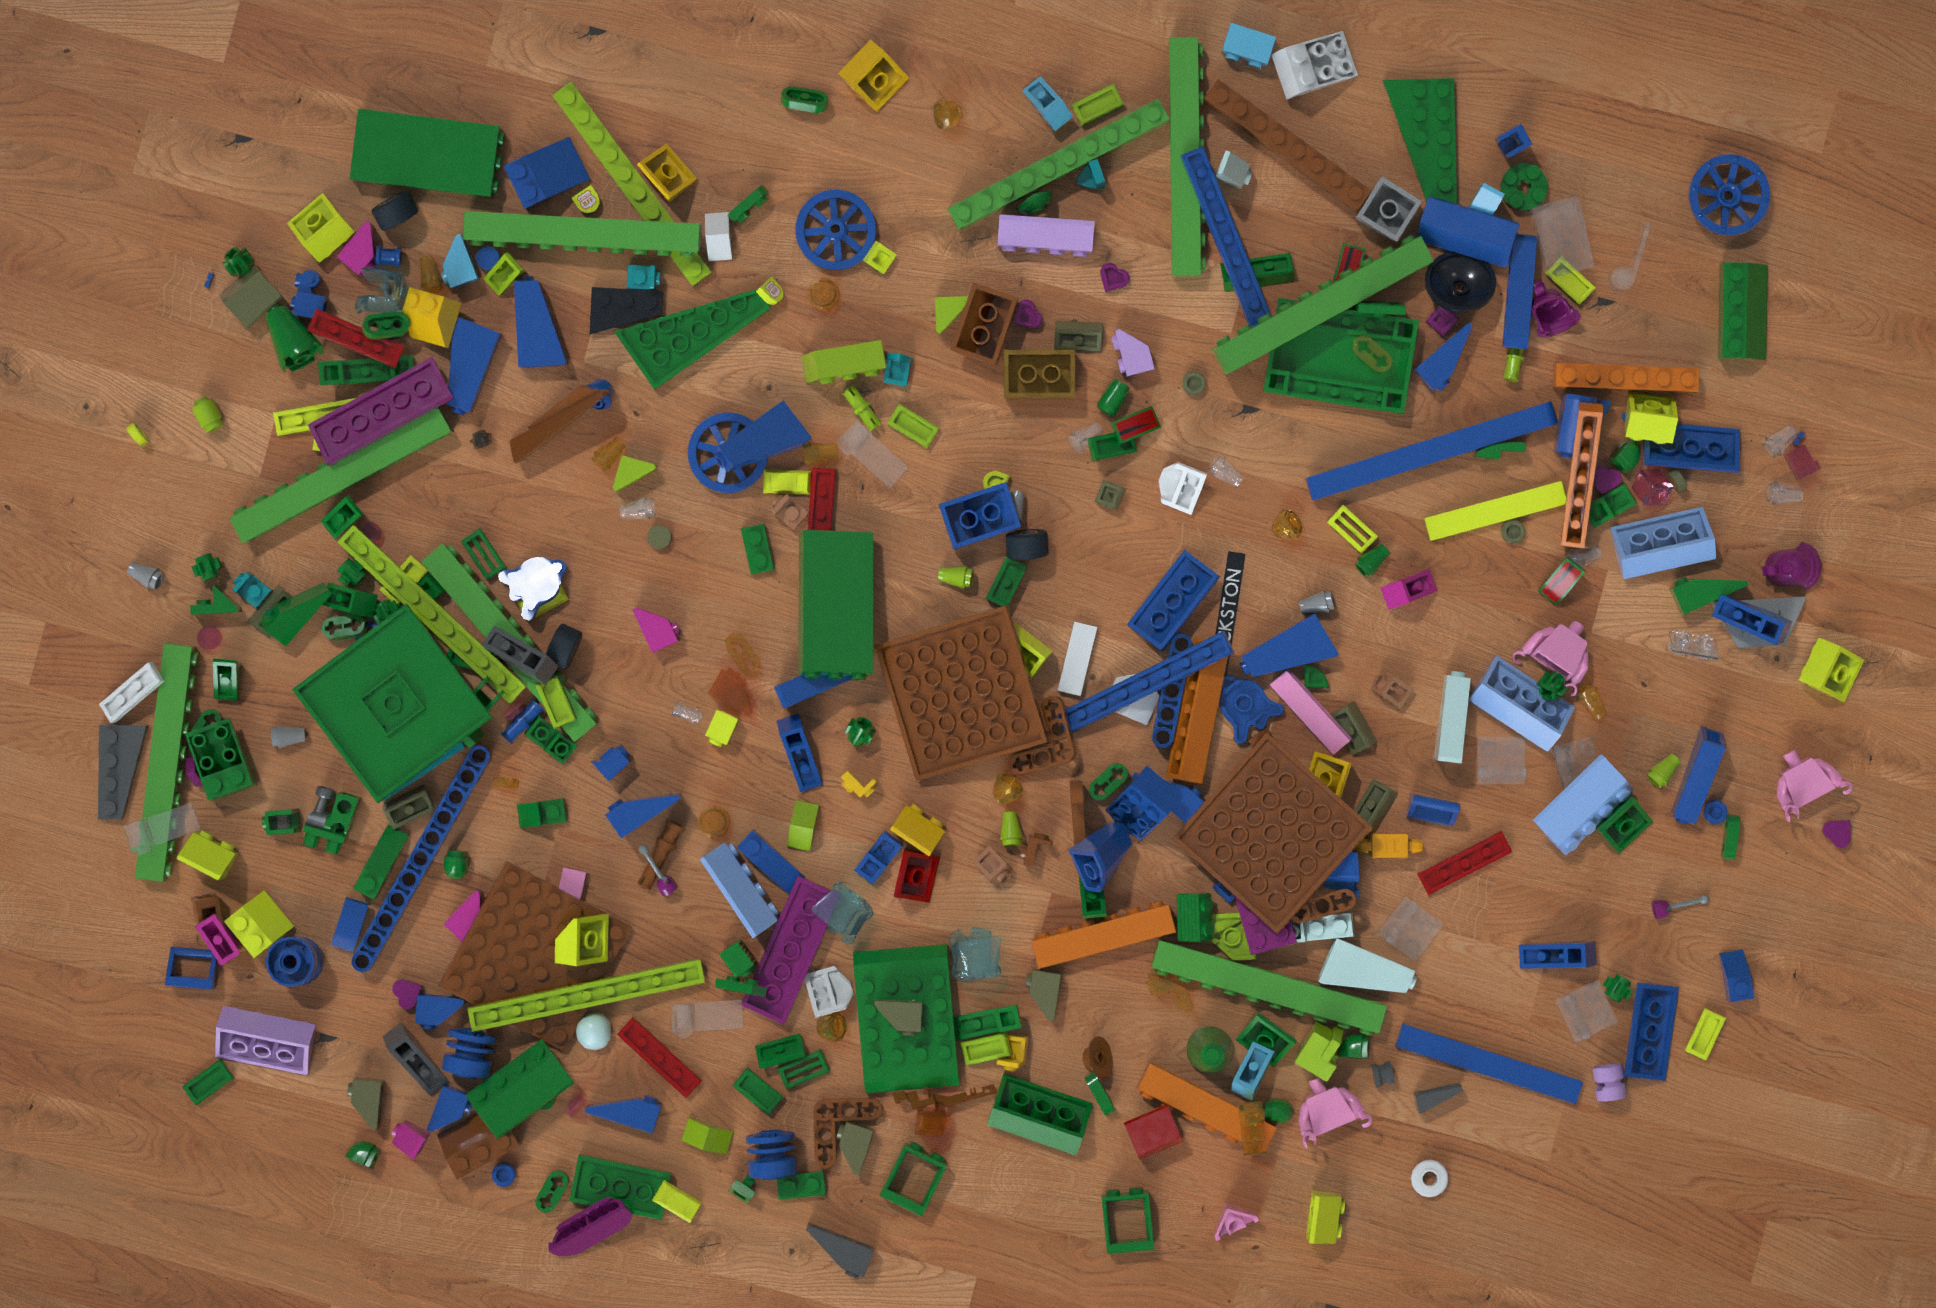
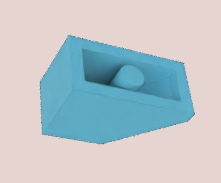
M1041 76L1022 90L1054 131L1073 117L1063 100Z
M1483 183L1479 186L1468 208L1493 215L1505 194Z
M456 235L442 265L444 272L441 273L445 286L450 285V288L453 290L480 280L466 242L463 240V235Z
M1252 1042L1233 1079L1231 1091L1253 1101L1267 1072L1274 1051Z

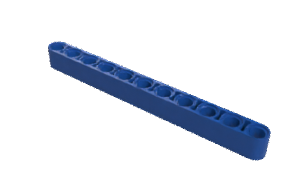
M1552 401L1323 472L1305 478L1313 501L1559 423Z
M477 745L471 748L356 949L351 960V964L356 971L366 972L375 965L491 761L492 752L487 746ZM477 749H481L486 753V759L483 762H478L474 758V753ZM465 770H471L474 773V780L471 783L463 780L462 775ZM454 790L462 793L463 798L460 803H454L451 799V793ZM442 811H447L451 815V820L448 824L442 823L439 819ZM434 831L439 835L437 844H431L428 841L427 836L429 832ZM418 852H424L427 855L428 860L425 865H421L416 861ZM407 872L415 875L416 881L414 885H408L405 882L404 876ZM395 893H400L404 897V903L401 906L393 902V895ZM385 913L392 917V924L390 926H385L381 922V917ZM372 934L378 935L381 939V943L377 947L369 942ZM359 955H366L368 957L369 964L367 967L359 965Z

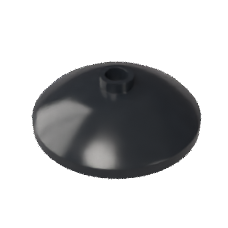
M1451 251L1434 259V262L1430 263L1425 274V288L1429 297L1440 307L1457 313L1473 312L1484 307L1492 299L1496 288V276L1488 262Z

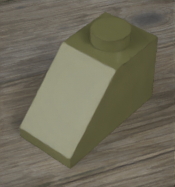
M1032 969V974L1027 973L1025 987L1030 988L1029 994L1047 1019L1054 1021L1061 973Z
M875 999L874 1006L897 1031H902V1035L915 1036L916 1032H921L923 1001Z
M356 1077L353 1079V1083L349 1082L348 1097H351V1104L372 1129H378L381 1119L384 1080Z
M847 1121L846 1125H840L836 1138L841 1139L839 1146L854 1175L859 1176L874 1128L853 1121Z

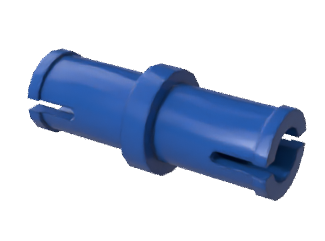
M532 700L520 715L516 714L514 716L515 720L501 735L512 744L525 729L528 730L531 727V722L544 709Z

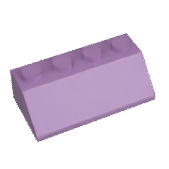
M1000 214L998 247H1002V251L1016 252V248H1025L1026 253L1040 254V250H1049L1051 255H1063L1064 251L1073 252V256L1087 257V253H1092L1095 221Z
M223 1006L216 1025L215 1057L308 1075L315 1041L316 1024Z

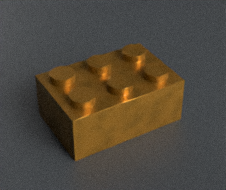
M1004 350V399H1075V350Z

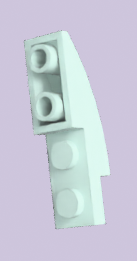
M1352 912L1332 914L1304 923H1296L1291 919L1298 943L1355 936Z

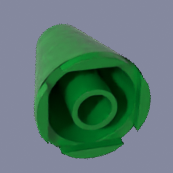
M274 305L267 311L268 314L265 318L279 366L283 372H286L288 368L291 372L300 370L315 361L313 356L317 352L319 355L323 353L324 347L311 332L307 331L308 329L286 306Z
M1213 1026L1195 1031L1190 1036L1186 1047L1187 1057L1191 1065L1198 1071L1207 1074H1214L1224 1070L1230 1064L1234 1054L1233 1043L1229 1035L1224 1030Z

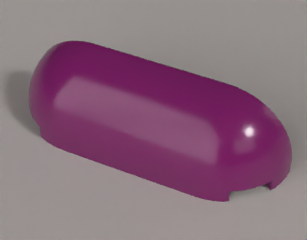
M611 1197L601 1199L556 1227L558 1231L553 1241L549 1242V1252L557 1256H571L587 1250L625 1228L632 1219L629 1208L619 1199Z

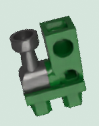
M317 786L315 794L319 798L314 811L308 814L302 831L305 832L304 845L317 848L319 839L322 837L328 839L325 851L337 855L342 845L347 842L361 797L340 791L337 793L332 813L326 812L328 799L334 798L335 790L324 786Z

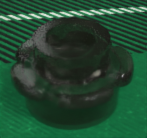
M485 430L472 434L473 439L470 440V443H473L475 449L486 447L492 444V434L486 433Z

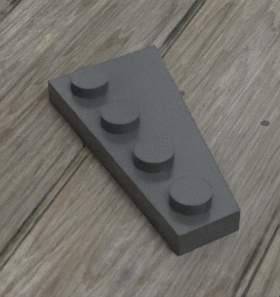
M99 725L98 819L122 820L124 818L133 777H135L136 766L148 725Z

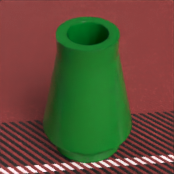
M1380 544L1378 547L1359 556L1355 566L1364 577L1373 576L1384 560L1390 555V552L1383 544Z

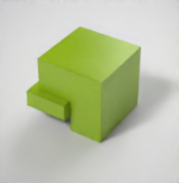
M1316 1021L1298 1048L1294 1063L1327 1082L1337 1067L1334 1063L1339 1055L1335 1052L1341 1045L1343 1030L1336 1025L1331 1030Z

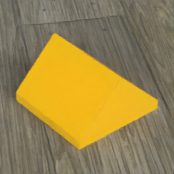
M667 143L637 164L670 203L697 180V177Z
M1315 751L1309 770L1341 798L1352 763Z

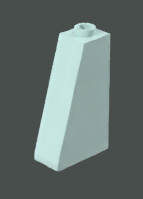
M1451 671V675H1445L1434 751V759L1438 761L1462 764L1471 678L1465 677L1464 672Z
M1334 938L1317 981L1329 985L1407 993L1408 988L1413 989L1417 976L1414 975V969L1340 938Z

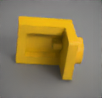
M849 770L841 776L844 780L841 784L850 794L854 791L859 797L863 794L868 797L877 789L874 785L877 782L875 777L864 787Z
M1007 1033L1012 1055L997 1059V1065H1002L1005 1070L1016 1071L1017 1068L1026 1064L1029 1037Z

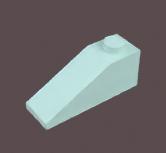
M1225 151L1215 177L1220 182L1241 189L1243 184L1248 185L1252 171H1249V163L1233 153Z

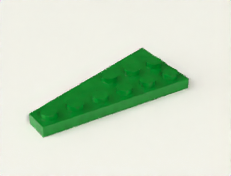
M1454 78L1383 80V85L1387 91L1425 201L1427 202L1428 197L1432 196L1457 204Z
M758 289L625 329L616 330L614 333L651 386L656 390L771 308L756 292Z

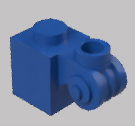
M307 270L296 274L295 287L299 288L297 295L293 296L290 309L294 310L293 315L312 319L316 309L326 312L328 298L315 295L313 292V288L321 284V276L317 272Z

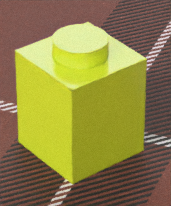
M717 709L705 736L710 737L708 742L719 747L722 744L728 745L739 718Z

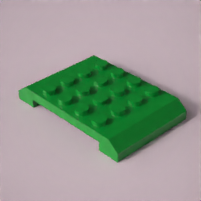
M1278 298L1276 313L1279 312L1277 309L1279 306L1289 301L1292 305L1297 300ZM1346 309L1271 350L1268 356L1263 392L1375 411L1404 414L1419 320L1387 316V318L1373 317V313H1358L1357 311Z
M936 944L853 952L865 1093L923 1089L925 1086L927 1088L960 1085L948 945ZM875 999L923 1001L921 1032H916L915 1036L902 1035V1031H897L874 1006Z

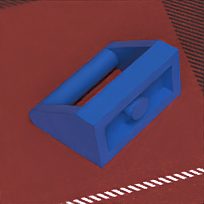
M1411 793L1406 817L1453 826L1460 810V804Z
M171 946L165 986L214 989L216 988L218 961L211 950ZM176 956L211 959L209 977L174 975Z

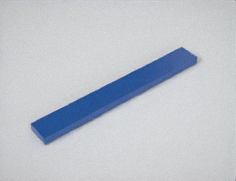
M1200 147L1180 157L1247 324L1252 327L1258 323L1257 319L1270 313L1205 149Z
M1225 631L1067 708L1066 711L1072 733L1235 653ZM1060 723L1061 726H1062V728H1063V730H1064V732H1065V727H1064V725H1063L1062 723Z
M1403 1023L1395 1044L1396 1047L1574 1104L1577 1102L1583 1084L1581 1080Z

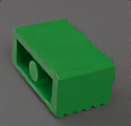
M1211 893L1176 894L1178 941L1202 942L1213 939L1214 927L1211 922L1213 902Z
M738 939L719 954L735 978L739 975L744 978L755 969L754 963L756 959L753 958L750 951H747L748 947H744L745 943H742V939Z

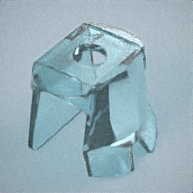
M361 268L365 280L394 283L395 286L388 297L374 295L358 297L355 305V310L358 311L357 314L364 311L386 313L402 310L406 294V280L403 274L377 268Z
M836 882L832 886V890L811 909L816 916L828 924L827 930L831 934L836 932L842 934L841 941L845 944H853L865 921L874 915L869 903L842 882Z
M974 927L971 929L969 937L964 936L960 929L948 937L954 959L951 970L952 976L960 980L972 981L993 978L1001 974L1002 969L998 965L1001 944L999 936L991 937V931Z

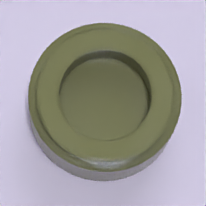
M1189 372L1182 380V387L1189 395H1199L1206 387V380L1199 372Z
M1673 469L1666 474L1667 480L1677 493L1687 489V483L1678 470Z
M1509 520L1503 524L1501 536L1508 543H1518L1525 536V528L1521 522Z
M662 525L652 527L647 536L649 544L656 549L667 547L672 538L669 529Z

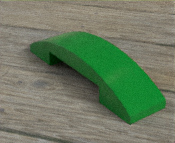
M412 355L400 356L396 368L372 358L318 362L320 386L385 382L414 367Z
M1017 1004L953 1017L956 1041L1023 1027Z

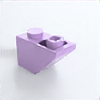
M1120 329L1115 330V336H1112L1111 339L1114 350L1120 351L1121 359L1117 360L1120 372H1125L1126 377L1154 370L1149 346Z

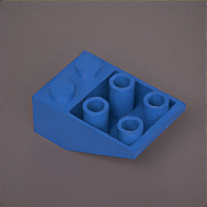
M1146 766L1106 808V811L1112 819L1119 823H1124L1129 833L1141 841L1168 816L1183 796L1150 767Z

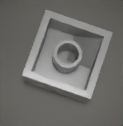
M1381 176L1355 217V220L1397 242L1422 201Z

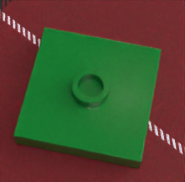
M1361 301L1355 304V310L1358 313H1373V317L1387 318V314L1406 315V306L1402 302Z

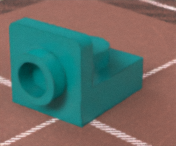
M628 265L627 289L656 290V285H660L661 271H657L656 265Z
M242 572L234 580L235 587L232 589L255 608H258L272 591L252 572H247L246 574Z

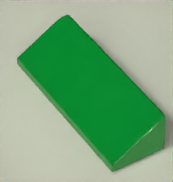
M1290 253L1249 259L1260 287L1294 281V269ZM1220 263L1224 291H1234L1223 263Z

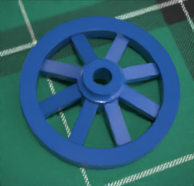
M1726 154L1710 159L1696 171L1690 182L1688 200L1695 219L1704 228L1715 234L1733 236L1752 229L1762 220L1770 202V187L1764 172L1756 163L1740 155ZM1731 163L1727 182L1724 184L1715 166ZM1738 165L1752 173L1751 176L1738 185L1734 184ZM1707 172L1710 174L1718 190L1699 186ZM1757 180L1761 197L1741 194L1743 189ZM1725 192H1729L1731 194L1730 200H1726L1724 198ZM1698 194L1716 197V200L1701 210ZM1738 202L1759 204V207L1750 219ZM1722 206L1720 225L1708 219L1706 215ZM1730 207L1744 224L1728 227Z
M826 190L816 194L801 208L796 221V239L801 251L813 264L827 270H845L859 264L875 242L876 224L872 211L860 197L845 190ZM836 198L853 203L840 218H838ZM828 199L830 203V219L814 208L820 202ZM859 208L864 214L867 223L846 225V222ZM810 213L823 223L824 227L804 229L808 214ZM833 225H838L840 227V231L838 233H833L831 231ZM868 231L863 247L847 235V232ZM825 234L823 240L812 252L807 245L805 237ZM830 241H833L835 262L819 257ZM840 241L846 242L857 254L842 261Z
M719 413L705 419L694 430L688 445V460L692 472L703 485L717 492L735 493L749 488L761 477L766 468L768 458L755 462L757 467L748 478L741 467L734 469L741 481L739 483L724 484L727 471L722 467L719 469L717 482L709 479L703 471L717 463L715 456L699 465L696 452L697 448L714 452L720 445L726 442L716 423L732 421L727 439L729 440L737 434L739 424L747 427L753 422L749 418L737 413ZM708 428L713 433L719 444L718 446L699 442L700 437Z

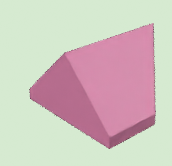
M1224 1202L1214 1231V1237L1218 1241L1221 1239L1220 1236L1227 1233L1231 1235L1233 1232L1245 1228V1224L1252 1221L1256 1223L1259 1219L1256 1213Z

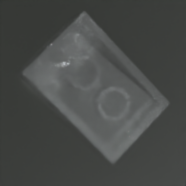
M1578 195L1531 208L1529 214L1548 274V280L1553 276L1560 277L1570 274L1575 270L1581 271L1594 267L1586 224Z

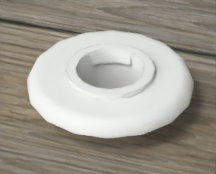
M1424 1160L1412 1170V1186L1422 1196H1437L1447 1187V1170L1438 1161ZM1426 1172L1435 1173L1436 1181L1434 1184L1426 1185L1423 1182L1422 1178Z

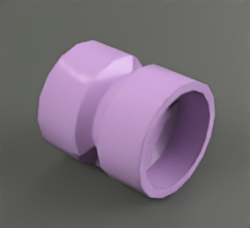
M1605 1064L1592 1067L1594 1081L1598 1083L1595 1087L1597 1101H1613L1627 1097L1626 1085L1621 1082L1624 1078L1623 1064Z

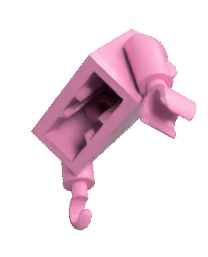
M1572 621L1569 628L1560 624L1557 628L1550 626L1539 630L1522 646V651L1518 650L1513 653V661L1520 665L1522 662L1516 659V654H1521L1524 657L1527 654L1552 672L1560 673L1565 678V681H1567L1564 686L1574 687L1571 696H1575L1577 693L1576 685L1582 681L1589 668V657L1586 650L1587 641L1580 637L1585 628L1581 623Z
M1796 749L1783 755L1789 767L1780 772L1781 777L1777 781V798L1785 811L1786 821L1790 822V813H1795L1799 819L1798 808L1836 787L1850 786L1848 790L1843 791V794H1849L1853 790L1851 782L1845 781V778L1832 765L1820 758L1813 759L1812 757H1807L1801 760Z
M1319 1077L1308 1081L1313 1094L1304 1097L1305 1102L1300 1106L1298 1118L1304 1148L1307 1149L1306 1142L1308 1140H1313L1316 1147V1136L1354 1121L1356 1118L1361 1120L1369 1119L1367 1123L1362 1124V1127H1368L1372 1124V1116L1366 1114L1363 1105L1353 1093L1344 1087L1337 1088L1336 1085L1326 1088L1324 1081Z

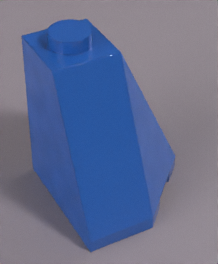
M1568 393L1562 395L1554 452H1559V457L1572 459L1579 402L1602 404L1603 419L1611 407L1612 401H1599L1594 397Z
M1109 822L1068 849L1086 891L1101 892L1131 847L1130 833L1124 823Z
M1353 850L1322 886L1334 891L1350 889L1359 898V888H1357L1359 882L1358 852Z

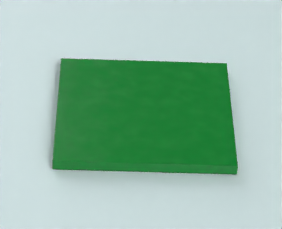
M407 603L292 689L377 804L493 718Z

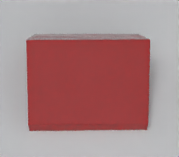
M904 849L893 896L930 903L940 857L931 854L928 856L922 852Z
M1167 1104L1124 1122L1140 1160L1183 1142Z

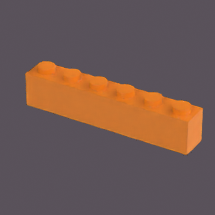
M1553 364L1552 388L1697 393L1699 391V368Z
M1579 402L1562 525L1561 546L1585 548L1603 417L1602 404Z
M1194 637L1192 646L1204 641L1205 639ZM1229 656L1186 677L1166 777L1202 784Z
M1163 901L1150 903V908L1140 910V907L1126 910V915L1117 916V913L1104 916V920L1095 923L1094 919L1080 922L1081 927L1072 929L1071 925L1058 928V933L1049 935L1048 931L1035 934V939H1032L1031 942L1038 969L1175 933L1176 930L1168 903L1163 904Z
M1152 1062L1148 1063L1137 1085V1089L1141 1090L1139 1093L1141 1096L1151 1101L1154 1097L1162 1101L1161 1106L1167 1104L1171 1111L1174 1108L1182 1111L1181 1116L1192 1122L1195 1119L1204 1122V1128L1214 1133L1216 1130L1225 1133L1224 1138L1231 1142L1237 1143L1239 1140L1245 1143V1148L1255 1154H1258L1259 1151L1265 1153L1277 1129L1276 1125Z

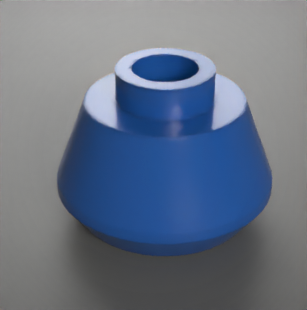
M597 379L586 385L593 389H606L610 391V394L593 406V408L604 410L611 406L614 391L608 381Z

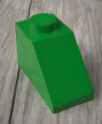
M328 582L327 587L332 594L323 603L324 606L373 618L378 595Z

